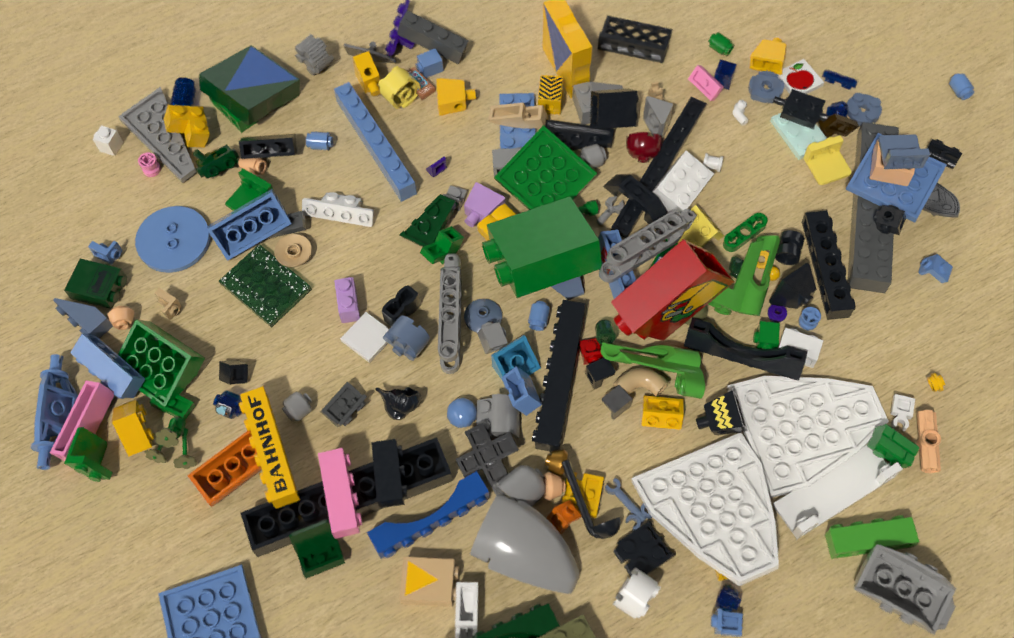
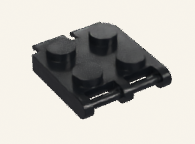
M648 521L617 542L618 547L613 550L621 564L628 560L629 563L624 568L630 576H632L631 572L635 567L648 575L675 556V553L670 552L663 542L664 538L662 536L659 537L651 521Z

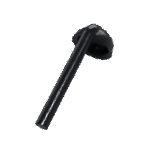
M569 460L562 462L561 464L589 534L598 539H607L616 535L621 526L620 517L594 526Z

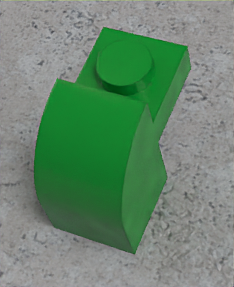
M452 226L439 231L434 243L422 247L420 254L431 264L437 262L444 264L447 254H456L464 237Z

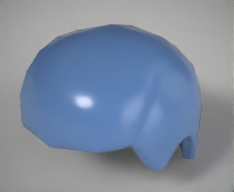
M466 398L455 399L447 408V418L457 428L469 427L477 420V407L471 400Z

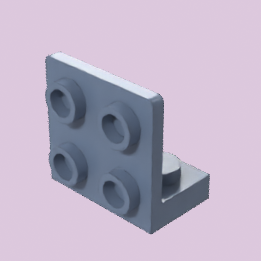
M916 134L880 135L878 138L884 169L923 168L930 156L929 149H920Z

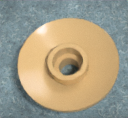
M290 234L281 238L274 250L277 261L286 267H298L304 264L312 253L309 240L299 234Z

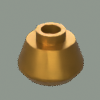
M564 449L552 451V454H547L545 466H549L548 471L558 476H563L564 469L561 463L568 459L567 451Z

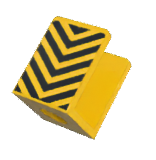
M540 76L538 105H543L547 114L560 115L562 76Z

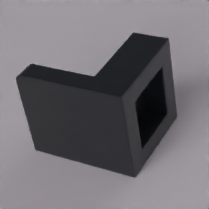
M605 358L586 365L585 374L594 390L601 387L602 380L615 375L616 372L611 362Z
M239 360L219 361L220 381L229 385L247 383V363Z

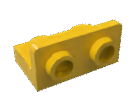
M643 396L642 426L681 430L684 416L683 399Z

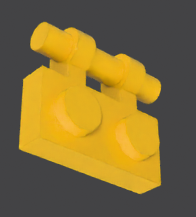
M584 473L583 480H577L591 518H596L604 477ZM566 479L565 496L562 497L561 503L571 500L574 506H577L569 482Z

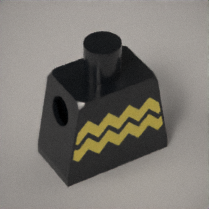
M733 390L704 405L706 415L696 418L699 430L710 427L714 435L748 431L738 397Z

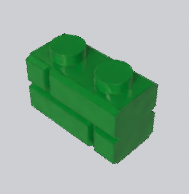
M887 424L875 428L867 445L873 450L875 456L888 460L890 466L898 462L902 468H908L912 465L920 448Z

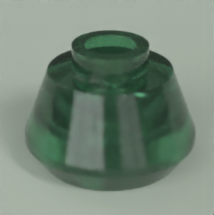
M734 256L730 260L729 270L731 271L730 275L737 279L744 260Z

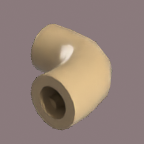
M638 368L629 370L621 375L613 384L615 388L620 385L628 395L637 388H645L658 397L667 388L669 381L653 370Z

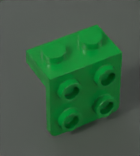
M84 427L77 428L64 464L95 482L110 480L113 473L101 465L108 446L107 442Z

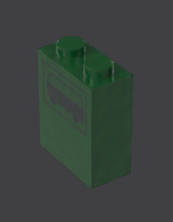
M79 259L64 291L72 300L112 309L119 299L122 287L126 284L127 276L121 268Z

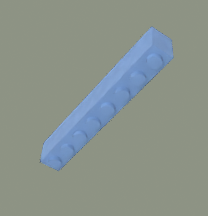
M350 82L335 88L334 93L338 105L400 201L402 202L416 195V185L413 178Z

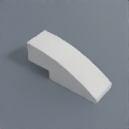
M457 582L455 638H472V635L478 632V582Z

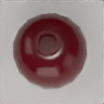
M648 132L631 133L629 137H626V149L632 158L638 159L639 163H648L650 159L659 154L662 147V137L655 133L653 136H648Z

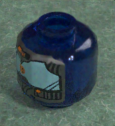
M228 390L222 392L221 395H216L213 405L216 406L215 412L228 419H234L242 413L239 403L242 402L240 395Z

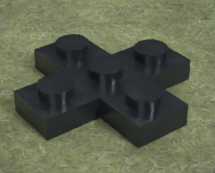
M481 423L465 431L473 450L457 458L456 461L464 477L483 469L490 486L493 487L496 482L508 474L502 459L519 451V448L511 432L492 440L485 424Z

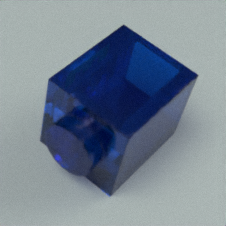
M720 59L714 78L724 86L723 89L729 90L737 64Z

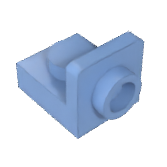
M94 241L88 246L95 257L110 265L122 253V249L116 241H113L109 247Z

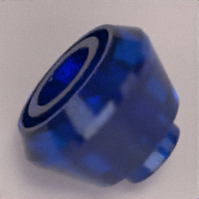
M845 101L832 103L831 106H828L826 114L830 116L838 114L847 117L848 104Z
M725 584L715 604L716 609L722 608L726 612H732L733 609L737 611L742 599L739 598L740 593L732 584Z

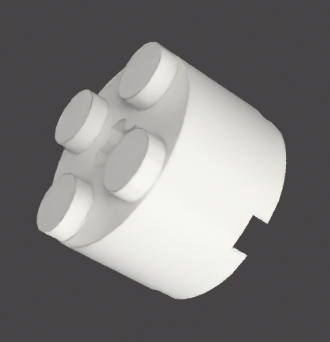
M635 567L631 572V578L625 580L615 597L617 600L613 602L614 606L634 619L643 617L650 607L647 602L652 597L655 598L661 588L657 585V581Z

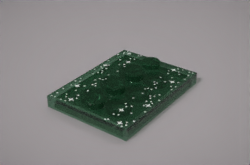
M260 244L219 280L220 285L271 328L312 290L309 284L288 267L281 265L276 257Z

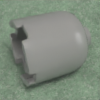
M521 465L493 485V491L495 495L499 493L516 501V503L521 500L532 507L544 495V476L537 468L533 469L530 466Z

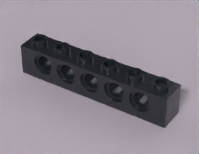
M827 210L807 212L801 223L827 320L850 318L856 305L855 300L851 298L850 283L846 280V268L841 262L842 254L841 250L837 247V235L833 233L832 218L829 217Z

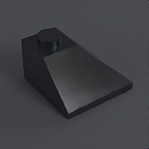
M805 263L782 279L769 303L794 309L810 304L814 299L813 294L817 290L810 265Z

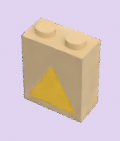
M403 557L399 599L401 604L453 607V600L456 601L454 581L459 578V566H456L455 559Z

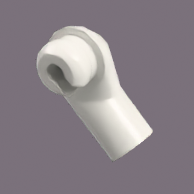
M739 100L734 105L732 113L737 121L744 126L749 121L744 115L747 103L744 100Z

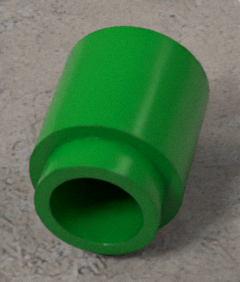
M719 32L713 33L708 40L710 48L725 56H728L735 46L732 40Z

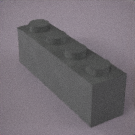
M408 10L400 22L397 33L428 50L436 48L440 56L456 64H459L468 44V40Z

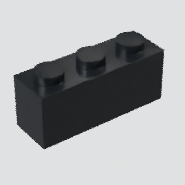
M295 134L242 137L239 140L241 159L295 155L297 152Z
M396 439L371 442L379 508L405 505L404 498L408 497L407 486L402 484V478L406 477L404 465H400V458H403L402 445L398 446Z

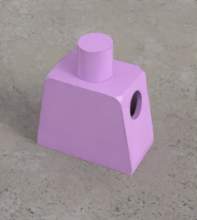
M476 182L464 204V211L467 215L465 223L469 227H474L477 222L492 214L499 206L506 204L505 197Z

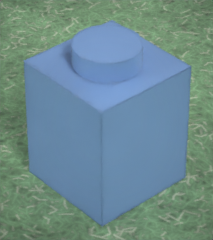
M436 48L417 55L418 63H416V68L425 78L443 72V61Z

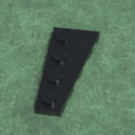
M546 119L545 127L571 150L582 149L593 144H598L603 148H611L614 129H596L590 127V125Z

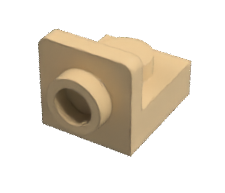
M158 288L154 293L158 298L157 302L164 307L162 312L165 317L171 320L180 312L182 306L177 298Z

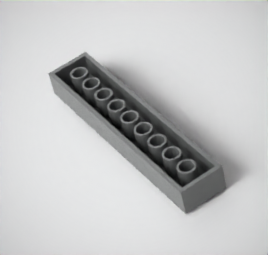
M862 122L857 134L855 171L877 134L899 135V127ZM853 193L847 282L850 283L852 289L885 294L892 283L894 234H884L876 227L874 216L877 211H880L881 206Z

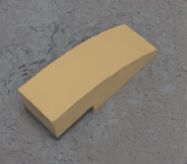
M524 102L495 105L490 108L488 121L502 126L536 129L541 128L543 125L545 126L547 113L543 105L526 107Z

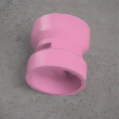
M146 152L138 158V163L146 176L154 177L160 173V164L153 153Z

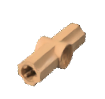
M933 410L918 411V440L916 445L920 447L921 471L931 474L940 472L939 444L941 436L937 429L936 412H933ZM925 439H929L932 444L927 443Z

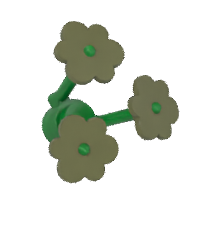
M178 417L171 418L168 428H163L161 431L156 432V443L159 446L157 449L145 450L146 457L157 463H166L167 459L164 458L165 456L161 452L163 446L166 448H170L171 445L176 446L179 442L177 438L182 436L183 455L179 456V459L173 460L174 467L189 469L196 466L197 461L195 457L187 455V434L189 430L185 428L186 422Z

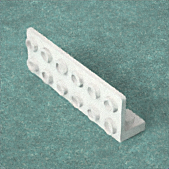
M866 445L855 455L809 487L792 491L774 502L773 507L796 539H799L895 478L903 468L898 462L890 466L883 458L875 456L873 450Z

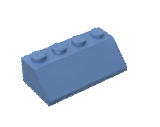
M273 189L208 225L207 230L228 261L292 223Z

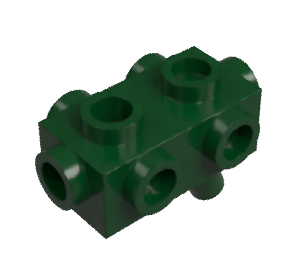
M227 144L205 155L198 149L193 153L198 158L195 161L198 165L196 170L201 178L205 176L206 179L213 178L219 172L232 168L234 164L238 163L237 159L239 158L234 148L231 149Z

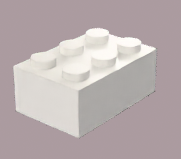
M686 150L652 192L658 196L668 213L673 210L680 213L688 209L714 173Z

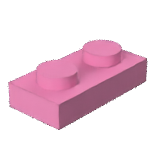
M697 65L688 78L710 101H714L724 88L701 65Z

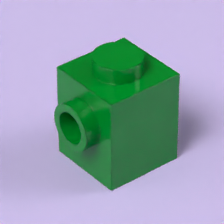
M760 321L757 331H754L753 343H756L757 349H774L778 347L780 323Z

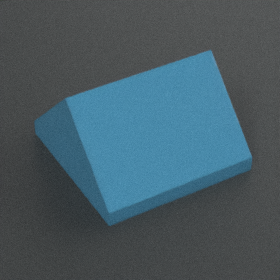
M525 335L491 355L492 367L500 378L516 366L528 375L541 368Z

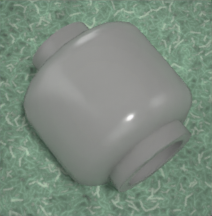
M593 144L582 148L579 157L594 169L604 164L606 153L602 146Z
M296 391L283 401L284 407L282 410L291 421L293 419L299 421L311 412L310 404L312 400L306 393L302 395Z

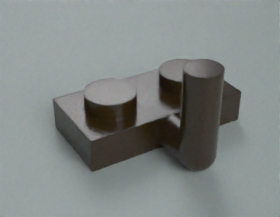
M838 114L829 116L826 121L819 120L817 122L826 138L834 134L846 137L859 127L857 121Z

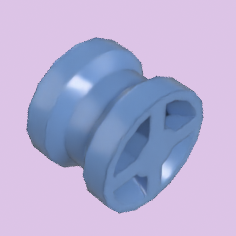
M814 307L805 308L798 320L800 327L807 331L814 330L821 319V313Z

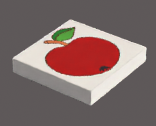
M805 59L784 68L782 75L777 74L778 78L783 80L784 88L789 94L792 89L808 94L824 85V81Z

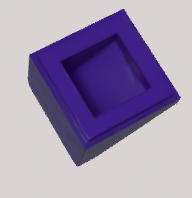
M440 158L427 167L426 171L432 177L437 176L447 169L446 158Z

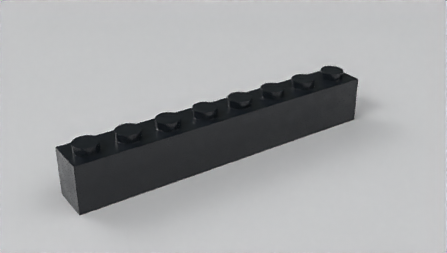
M563 300L562 306L557 308L556 317L559 318V322L554 324L553 334L556 337L555 341L551 340L550 352L553 353L552 358L548 357L546 369H549L548 376L544 375L543 387H546L545 394L541 393L540 395L542 403L541 412L537 411L535 423H539L538 430H534L532 442H535V449L549 452L560 449L586 303Z

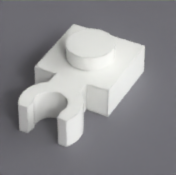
M899 394L893 396L890 415H894L896 418L891 423L892 428L895 429L897 422H900L903 425V431H906L909 427L908 419L911 420L913 417L915 398Z

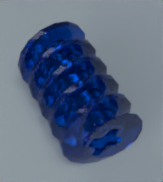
M180 77L175 80L170 105L193 106L196 87L192 79Z

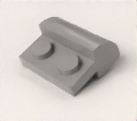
M493 394L492 398L477 400L476 426L484 423L491 438H498L508 432H511L513 438H519L520 411L512 406L509 395Z

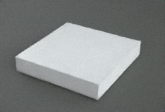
M365 312L340 339L341 342L370 363L388 344L383 339V336L389 329Z

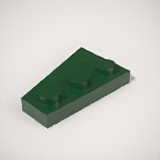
M439 194L424 209L425 212L418 219L415 218L411 222L412 225L406 231L403 230L399 236L421 247L434 243L439 231L445 228L457 202Z

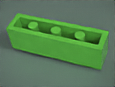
M903 515L895 516L888 521L879 518L867 524H863V521H858L846 527H843L842 524L833 525L825 534L831 559L869 554L876 544L892 550L912 548L920 542L913 518H904Z

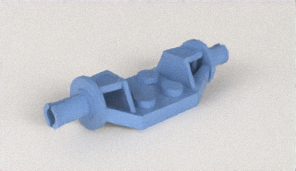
M58 354L50 356L49 369L43 370L40 373L41 382L35 415L34 442L31 444V449L39 452L36 468L40 470L50 469V451L55 441H49L50 437H58L78 397L77 392L69 381V374L62 371L64 357ZM56 383H60L62 389L57 388Z

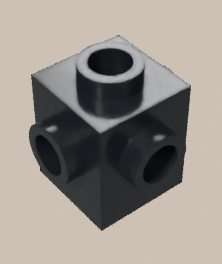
M882 205L880 211H877L874 216L877 229L884 234L893 233L900 235L906 221L905 211L893 205Z

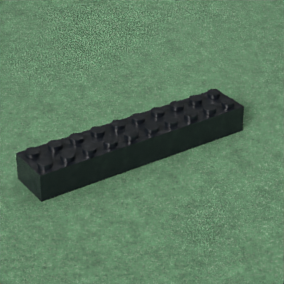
M437 437L403 450V458H400V465H404L406 477L402 478V484L407 486L408 497H405L404 500L453 481L452 473ZM373 462L350 470L349 474L353 473L355 485L352 486V492L357 494L359 505L355 506L356 513H360L362 517L383 509L379 508L377 503ZM323 481L298 490L300 500L276 509L272 502H266L240 512L252 552L257 557L291 545L292 543L289 538L291 533L318 522L329 520Z

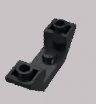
M616 174L604 185V188L614 196L618 197L623 194L645 212L644 220L648 224L668 214L658 196L631 175Z

